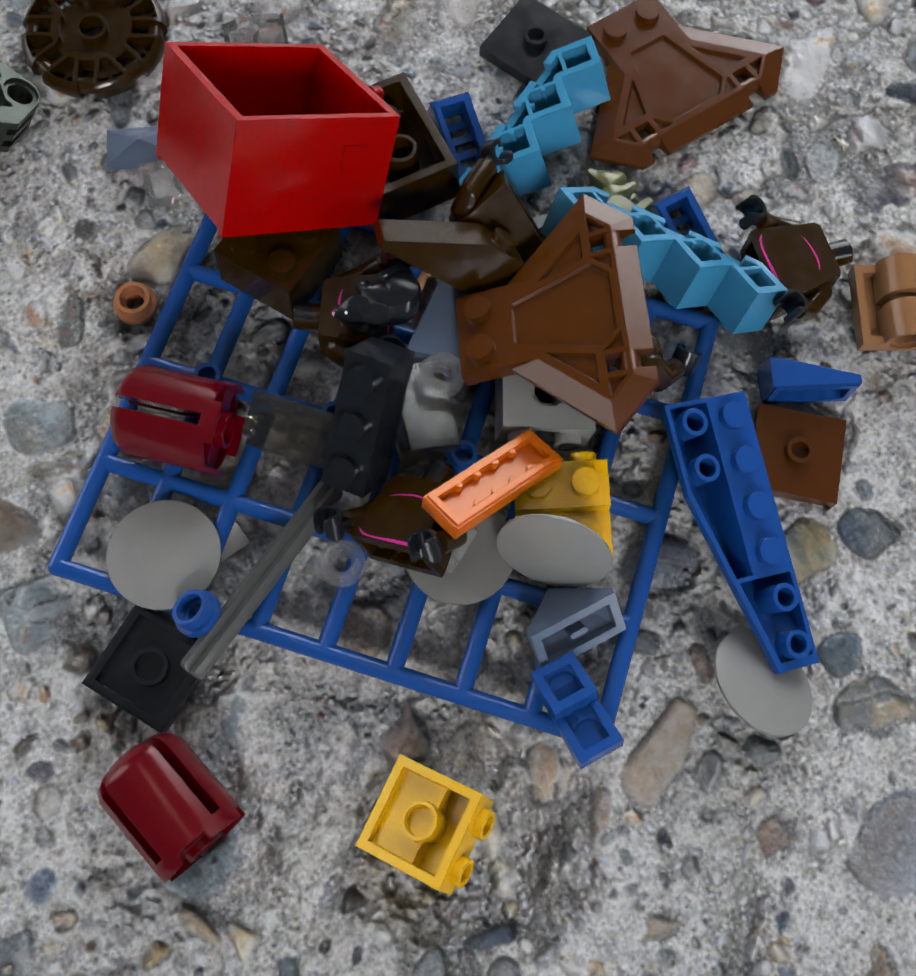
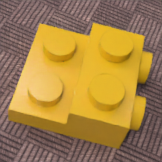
M590 451L572 453L568 455V461L561 463L559 470L514 499L515 518L527 514H551L577 521L589 527L603 538L609 546L613 558L610 520L611 497L607 459L596 460V453Z
M399 754L355 846L437 891L452 895L455 886L459 889L463 888L471 877L474 860L469 858L477 838L481 841L485 840L494 826L496 814L491 811L494 801L480 792Z

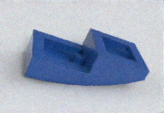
M573 651L530 673L531 680L545 708L580 770L623 746V737L598 700V690Z

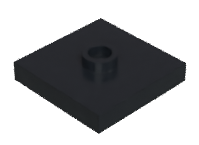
M519 0L480 45L479 56L527 86L530 81L536 82L544 72L543 62L551 51L590 36V33L537 0Z
M135 605L82 684L159 733H166L201 681L185 671L180 665L181 660L198 638L185 636L177 629L175 624L150 609Z

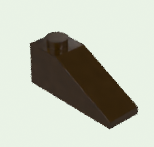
M377 219L373 225L380 249L468 295L507 285L525 265L516 248L518 242L512 235L501 228H496L492 231L479 223Z

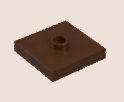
M762 403L757 405L753 424L773 496L830 508L837 504L847 420Z

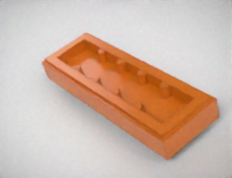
M528 429L424 495L421 507L455 540L559 470L563 458L531 429Z

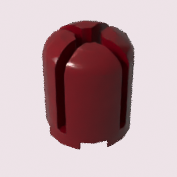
M152 365L132 368L120 382L115 393L116 397L129 400L130 404L145 410L199 423L197 425L112 406L110 427L113 441L123 452L132 456L201 471L202 473L214 476L224 475L225 473L218 471L226 455L236 457L242 439L245 417L237 416V393L245 395V391L238 384Z
M167 732L148 737L141 744H137L125 752L105 774L97 792L101 807L164 884L169 879L171 881L175 880L188 870L222 836L220 831L227 835L245 816L239 804L181 736Z

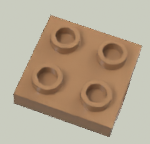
M898 253L879 260L875 265H854L848 272L857 351H916V254Z

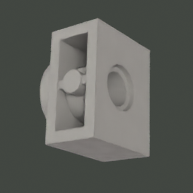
M517 374L495 379V442H509L526 430L531 429L546 444L554 445L555 449L573 451L581 448V446L584 447L596 431L595 421ZM535 392L546 393L550 396L553 403L540 401L536 397Z

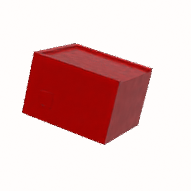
M165 42L156 157L162 159L219 229L218 234L221 238L374 225L379 215L401 116L383 100L384 90L380 86H367L323 44Z

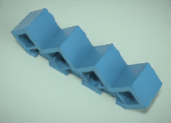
M592 36L551 51L543 62L545 70L536 82L530 81L513 104L515 112L506 125L499 124L488 139L501 138V141L495 147L497 158H499L503 151L512 150V161L505 165L496 166L497 173L504 170L519 197L552 185L543 156L582 142L574 114L611 100L603 65ZM467 168L462 177L459 179L460 187L468 173L471 171V168Z
M594 186L560 187L540 230L545 238H547L583 194L632 216L635 233L623 238L622 245H637L643 282L652 281L663 294L666 302L675 309L707 306L718 318L719 324L731 334L762 330L777 308L773 303L788 291L762 262L745 255L742 261L719 252L722 244L689 230L686 237L663 227L666 221L665 218L636 205H633L631 211L607 202L609 193ZM603 245L594 247L593 252L604 249Z

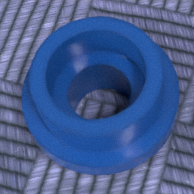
M189 590L182 594L175 602L172 617L177 629L182 634L190 638L200 637L209 632L218 621L221 604L219 599L209 591Z

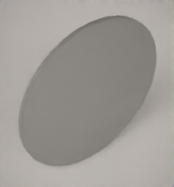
M176 500L149 502L131 511L114 529L106 550L107 572L116 590L131 603L150 610L173 609L177 599L185 592L193 589L206 591L213 582L221 561V542L214 524L198 508Z
M495 512L467 531L466 543L452 551L446 572L442 578L407 569L410 578L424 594L445 604L469 605L491 597L502 588L513 570L502 558L497 548V535L500 528L506 523L505 519L498 512Z
M551 514L522 515L506 522L500 528L497 535V548L505 562L520 574L540 583L559 587L587 586L603 579L611 569L612 553L603 538L589 527L569 518Z
M752 629L737 630L724 637L715 653L714 670L719 689L733 712L747 725L769 736L786 737L800 731L807 724L812 712V692L803 668L774 674Z

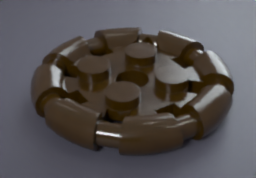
M34 0L23 20L26 32L21 35V45L26 62L35 75H42L43 82L53 90L77 98H83L84 94H95L98 99L108 98L136 87L135 81L142 75L148 77L155 70L164 55V44L166 41L163 36L168 33L167 20L158 0ZM65 2L70 4V6L62 12L60 5H62ZM92 27L103 28L102 31L97 35H84L87 32H89ZM136 31H145L147 34H138ZM61 55V58L53 63L52 60ZM128 57L132 60L129 64H127ZM84 70L94 71V77H83Z

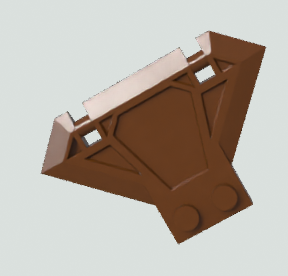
M636 0L587 27L586 31L592 36L599 56L608 66L606 82L611 100L600 104L589 159L645 170L655 164V159L651 154L652 151L660 148L669 156L751 109L753 104L749 96L756 93L764 100L776 95L784 46L679 26L659 0ZM741 76L744 81L739 83L736 78ZM645 130L648 135L641 138L638 134Z
M583 194L507 285L456 298L461 377L467 385L517 374L613 433L620 434L660 384L657 366L641 367L640 357L655 350L637 245H622L623 238L635 233L632 216ZM603 245L604 249L593 252L594 247ZM621 363V370L610 372L609 365Z

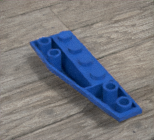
M745 391L661 407L660 410L684 499L774 674L819 663Z

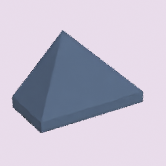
M158 126L107 130L108 169L120 170L167 166L162 159L156 157Z
M548 588L526 633L538 666L541 668L571 651L574 652L575 656H578L625 631L626 626L616 594L611 588Z

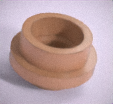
M128 282L120 286L116 291L113 307L115 313L123 322L139 325L149 321L156 314L158 299L155 292L149 286L139 282ZM134 302H144L140 307L130 309Z

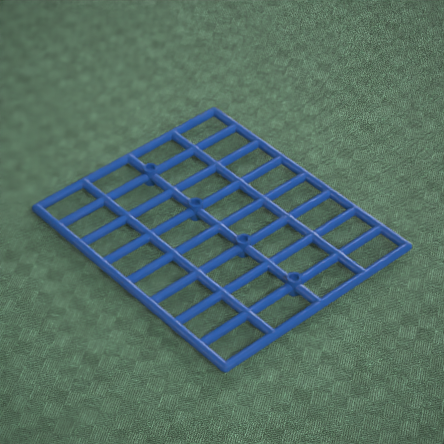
M206 213L136 367L152 365L241 385L245 395L237 393V400L260 406V410L227 490L181 476L183 467L165 464L163 470L117 456L120 448L113 441L111 427H109L50 558L48 570L52 575L120 597L123 596L112 584L108 572L71 561L109 473L154 486L155 490L149 502L171 500L173 493L220 507L214 521V526L221 542V555L238 513L285 527L322 478L339 388L334 401L326 403L323 407L285 396L310 333V330L294 329V325L268 390L223 377L255 298L223 281L219 270L202 266L218 229ZM373 225L340 228L341 250H343L351 228L375 235ZM335 268L331 271L327 278L332 277ZM194 281L238 294L209 362L202 363L196 368L161 358ZM323 283L308 303L321 304ZM646 296L647 308L651 313L650 326H652L654 317L700 330L694 353L700 352L702 356L692 376L686 379L681 402L700 399L719 327L718 319L715 316L688 308L675 309L667 302ZM401 324L394 325V334L404 344L408 345L416 329ZM414 372L405 396L387 480L371 492L368 501L379 494L391 477L397 475L405 451L450 464V468L454 471L455 476L486 457L478 454L477 445L495 393V379L479 383L460 441L450 446L411 434L431 378L429 375ZM545 393L543 402L553 403L550 396ZM648 398L636 413L663 421L660 408L670 404ZM122 399L119 407L135 411L139 408L130 404L129 400ZM278 412L323 425L324 427L292 510L245 496ZM184 419V422H188V423H192V424H197V425H198V423H199V422H195V421H191V420ZM604 427L596 460L607 459L608 474H610L621 432L617 435ZM670 444L652 507L610 494L611 514L647 524L624 613H622L626 630L618 634L600 703L614 724L679 479ZM514 500L511 501L506 522L515 518ZM315 532L313 534L314 537L351 548L319 639L269 624L291 564L238 633L248 638L561 737L549 713L542 711L544 704L532 680L524 705L473 689L501 596L503 595L539 607L547 589L508 578L499 591L481 601L455 683L405 667L428 597L414 582L412 583L386 661L337 646L368 555L345 532L343 539L336 542L329 540L325 532L322 534ZM558 586V588H577V587H559V586ZM173 609L164 610V611H167V612L172 613V610H173ZM537 661L535 664L534 671L539 669Z

